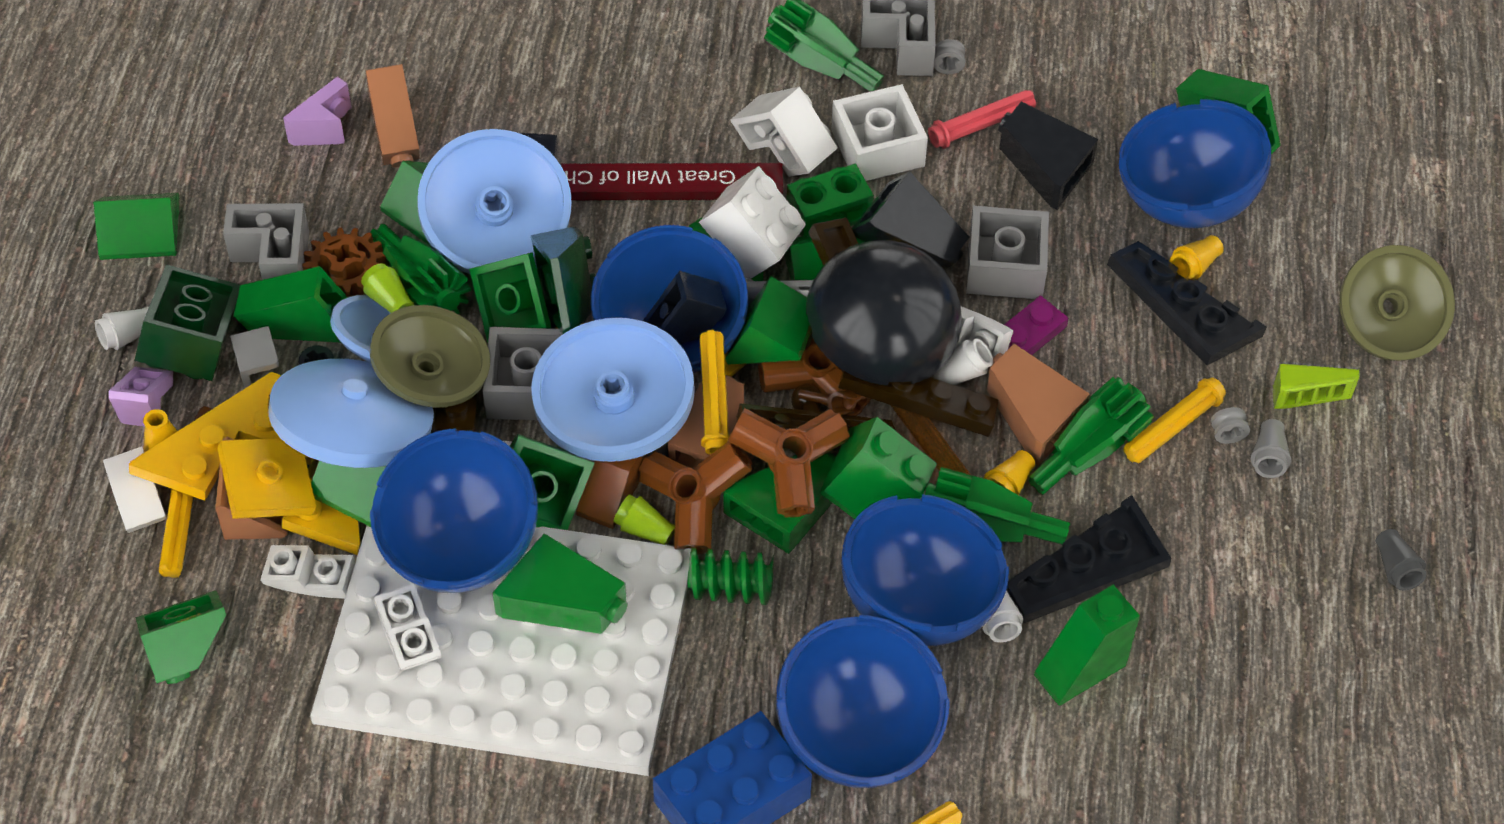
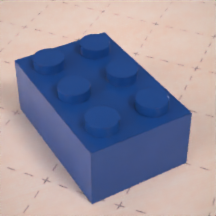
M759 711L653 778L654 802L670 824H771L810 799L812 774L794 754L790 746L762 711Z

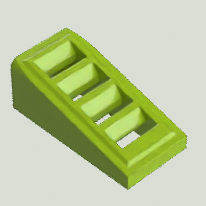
M1280 364L1273 384L1274 409H1286L1351 399L1360 377L1359 370Z

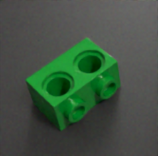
M855 163L787 184L786 200L798 210L801 219L806 223L799 233L801 236L809 235V230L813 224L847 217L850 226L855 225L874 201V195Z

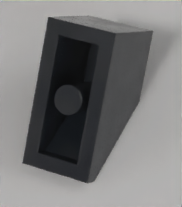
M679 271L646 315L643 322L664 330L679 344L700 338L701 333L713 329L716 323L723 318L727 310L719 282Z

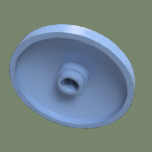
M485 129L459 136L443 146L433 156L420 180L418 188V216L427 241L447 262H451L457 269L470 274L469 269L531 253L533 252L531 235L565 229L569 225L572 205L571 191L563 168L543 145L517 132Z
M629 318L594 320L579 325L561 335L545 350L539 359L531 385L535 414L546 435L559 447L571 454L589 460L604 462L624 461L641 457L667 443L686 422L692 409L695 393L692 366L681 345L671 335L657 326Z
M323 359L298 365L278 378L270 393L268 415L270 423L278 436L298 452L333 465L371 468L387 466L407 445L425 435L431 434L434 411L433 407L411 403L391 392L377 377L370 362L354 359Z

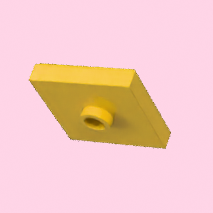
M281 438L220 441L218 453L232 519L311 515L314 513L316 502L304 454L293 449Z

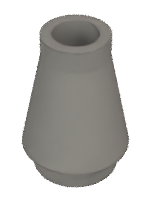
M1268 419L1261 424L1260 434L1251 455V463L1255 471L1265 478L1282 476L1291 464V456L1285 436V426L1276 419Z

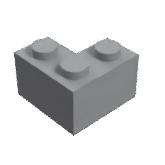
M862 0L861 48L896 49L897 75L933 76L936 48L935 0Z
M304 203L227 204L223 236L230 262H259L262 280L303 270L302 264L305 263L304 251H308L309 227Z

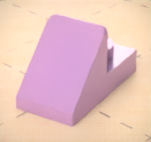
M336 77L283 117L288 142L293 146L343 144L345 139L340 119L352 108L348 84L339 77Z
M134 367L109 390V400L120 422L128 425L144 426L143 418L145 414L154 409H161V397L173 386V371Z

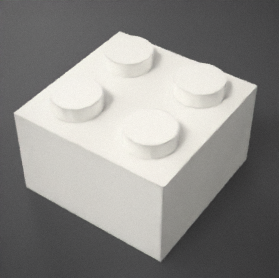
M903 84L833 101L831 131L847 166L856 163L865 181L925 167L928 137Z
M759 166L729 185L699 221L712 239L716 238L734 255L745 278H753L780 261L806 225L801 219L798 210L788 203L777 189L775 182Z

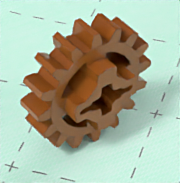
M341 227L338 228L337 235L335 236L324 232L323 242L312 240V251H304L305 263L302 264L303 270L320 266L347 297L357 294L366 295L363 291L364 286L361 283L365 272L376 264L384 263L387 265L386 257L382 253L381 242H373L372 234L369 232L360 237L358 228H353L350 234H345Z

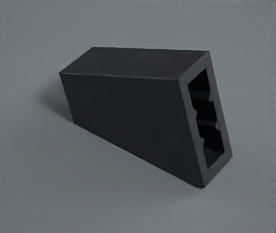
M1022 101L1012 113L1007 112L1000 122L998 131L1001 132L999 149L1048 205L1058 210L1093 165L1098 139Z
M911 172L888 182L852 227L855 237L862 241L889 240L904 243L923 251L940 266L944 265L946 268L955 264L962 257L963 251L961 248L970 238Z

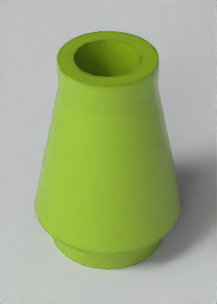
M384 263L376 264L363 275L361 283L364 286V293L390 313L404 307L414 306L393 267H388Z
M629 494L620 505L613 520L615 524L621 526L620 531L658 544L667 545L675 533V525L663 517L642 496L636 498Z

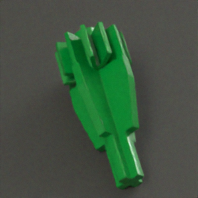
M786 0L784 6L778 5L770 14L768 23L771 25L766 28L765 41L800 65L841 80L845 74L870 92L880 87L884 75L856 57L860 49L833 20L803 0Z
M380 224L378 229L371 230L373 242H381L382 253L390 262L388 267H393L396 270L409 299L414 305L436 306L454 311L456 314L460 313L457 306L459 303H468L469 300L463 294L471 291V287L466 283L469 279L451 262H447L433 247L410 236L403 235L401 239L386 224Z
M1112 377L1090 396L1091 400L1079 410L1054 443L1053 455L1029 476L1030 479L1028 481L1030 485L1035 487L1039 494L1044 495L1069 471L1072 475L1076 476L1112 455L1125 443V440L1128 442L1132 441L1153 422L1152 419L1154 418V415L1148 411L1151 408L1150 405L1146 404V398L1138 388L1129 382L1125 385L1121 377L1116 379Z
M941 467L936 483H928L924 495L950 500L972 511L988 524L1001 542L1022 543L1024 535L1063 545L1069 532L1070 522L1032 512V502L991 480Z

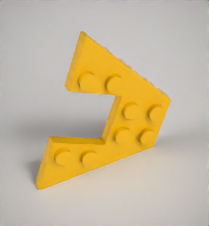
M274 372L268 373L136 457L129 463V474L205 501L219 477L220 458L218 445L221 440L226 437L234 440L280 438L269 420L268 399L273 385L281 375ZM305 455L306 464L310 465L308 472L310 481H312L319 460ZM316 499V509L313 514L283 516L282 529L358 556L360 549L358 521Z

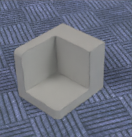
M269 326L230 336L244 389L251 385L249 375L279 367Z

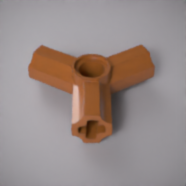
M813 338L810 345L803 352L801 360L758 363L761 390L764 393L796 389L803 384L817 387L821 394L831 395L835 392L845 391L838 388L842 369L824 355ZM856 394L857 398H843L842 403L846 409L855 411L847 415L857 416L871 399Z
M744 408L727 441L768 463L769 468L774 474L777 514H782L785 517H800L811 514L815 510L810 463L848 441L850 436L844 419L839 413H835L831 409L796 429L785 430ZM783 448L791 449L795 452L798 459L787 456Z
M730 442L725 443L694 468H689L654 451L650 456L644 457L638 469L640 472L639 482L676 501L674 548L683 550L695 547L697 554H704L712 546V512L720 500L721 493L752 470L751 466L753 464L743 449Z

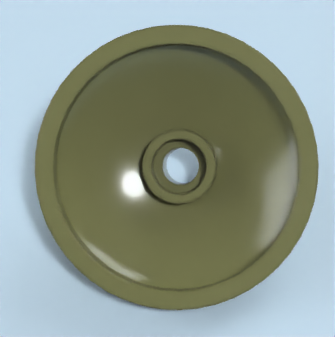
M1389 245L1368 252L1352 265L1341 286L1339 304L1344 326L1356 344L1375 357L1389 361H1406L1423 356L1440 344L1451 327L1455 312V298L1451 282L1438 262L1416 248L1403 245ZM1385 300L1390 301L1393 305L1391 313L1386 312L1383 308Z
M414 305L390 313L378 324L370 343L371 364L380 381L400 398L421 406L449 407L469 400L482 388L490 369L489 349L477 328L462 316L436 306Z

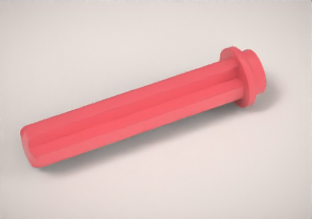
M1024 90L948 121L936 120L928 128L929 139L936 148L940 146L943 149L948 148L950 142L1000 123L1007 112L1012 113L1021 101L1035 108L1036 100L1034 99V94L1032 91Z

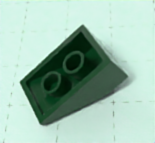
M576 226L531 235L536 268L548 316L562 334L579 326L592 313L591 292L595 274H589L587 262L588 259L593 258L592 247L589 237H583V234Z
M166 264L143 321L134 361L145 363L155 369L179 372L192 379L213 381L235 311L240 284Z

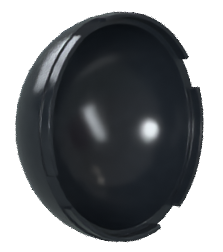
M874 240L862 242L837 253L815 276L806 302V314L813 331L812 337L824 355L848 374L879 385L888 386L889 382L908 381L914 384L931 377L950 359L957 346L961 332L962 315L960 301L956 288L945 270L923 251L896 241Z

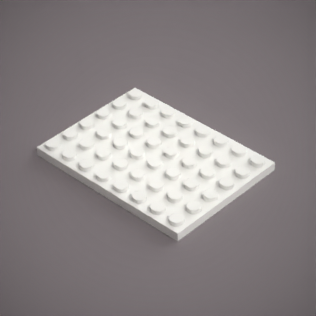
M366 525L310 715L312 724L649 776L688 589V568L691 548L678 550L671 545L549 527H536L533 538L522 558L543 534L548 535L625 582L628 606L623 617L616 624L611 622L602 634L501 618L495 614L493 591L512 569L493 583L468 592L443 593L415 585L442 657L400 671L376 608L374 597L413 583L403 578L390 567L377 547L371 527Z

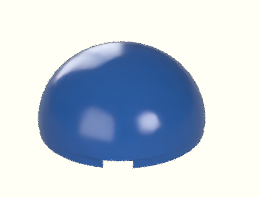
M1200 99V104L1177 107L1176 103L1151 112L1130 129L1122 142L1119 152L1120 175L1132 200L1154 219L1180 228L1197 229L1211 227L1226 222L1240 214L1259 195L1267 180L1271 166V144L1267 131L1261 121L1240 106L1209 99Z
M655 226L626 237L607 254V258L600 266L593 281L591 292L593 320L629 318L643 321L679 271L718 281L727 310L723 318L716 323L712 330L723 334L724 353L726 354L739 337L746 320L748 309L747 283L734 255L716 238L712 239L686 226ZM700 338L680 344L689 358L693 373L701 371Z
M446 429L425 435L403 448L385 467L376 485L378 487L373 499L372 510H370L373 537L380 553L390 567L403 578L419 587L443 593H460L489 585L503 577L518 563L533 538L538 517V498L533 478L522 458L505 442L488 433Z
M922 494L921 499H897L896 495L882 499L864 509L853 521L846 534L841 557L843 582L852 604L860 615L879 617L899 624L911 631L927 646L945 645L964 639L979 630L991 619L1005 596L1009 579V566H1007L1001 550V541L986 522L972 511L955 502Z
M868 615L832 619L808 632L796 643L785 659L776 689V711L782 733L788 745L802 763L826 780L856 788H875L898 782L922 767L936 751L942 740L949 717V698L942 675L943 670L927 645L911 631L899 624Z

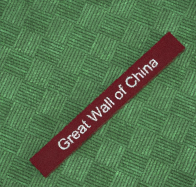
M783 163L560 164L570 186L571 200H717L729 185L758 166L775 182L777 189L783 195Z

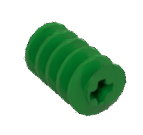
M691 548L688 568V590L692 588L695 600H701L706 589H708L711 600L715 602L719 600L722 591L725 590L728 603H734L738 593L741 592L745 604H751L756 593L759 595L761 605L768 604L773 588L774 555L770 564L766 565L762 552H757L753 563H749L746 552L741 551L737 561L732 562L729 550H724L720 561H716L713 550L708 549L704 559L699 560L696 548Z

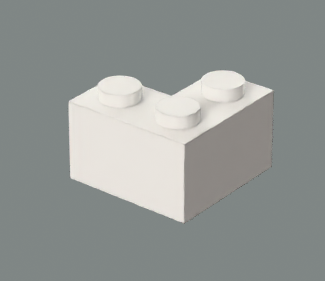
M800 87L759 95L730 120L749 150L770 147L779 163H783V169L788 177L810 173L838 148L831 138L830 130L821 122L812 107L810 98Z

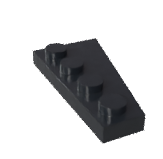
M1140 241L1110 254L1107 265L1207 366L1263 337L1267 326L1256 319L1251 323L1238 314L1240 308L1228 300L1221 303L1206 293L1207 286L1196 279L1193 281L1177 273V266Z
M1131 495L1122 501L1120 507L1109 515L1105 513L1093 522V526L1079 536L1075 534L1063 542L1059 550L1050 556H1043L1010 579L1006 590L1022 614L1024 624L1091 598L1113 584L1117 588L1168 568L1172 558Z

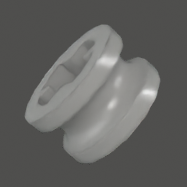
M954 39L938 42L935 48V69L943 74H955L963 70L966 62L964 45Z
M1237 407L1225 408L1216 412L1211 417L1210 422L1213 429H1215L1214 436L1216 441L1224 444L1235 443L1249 435L1250 427L1248 422H1246L1247 417L1243 409Z

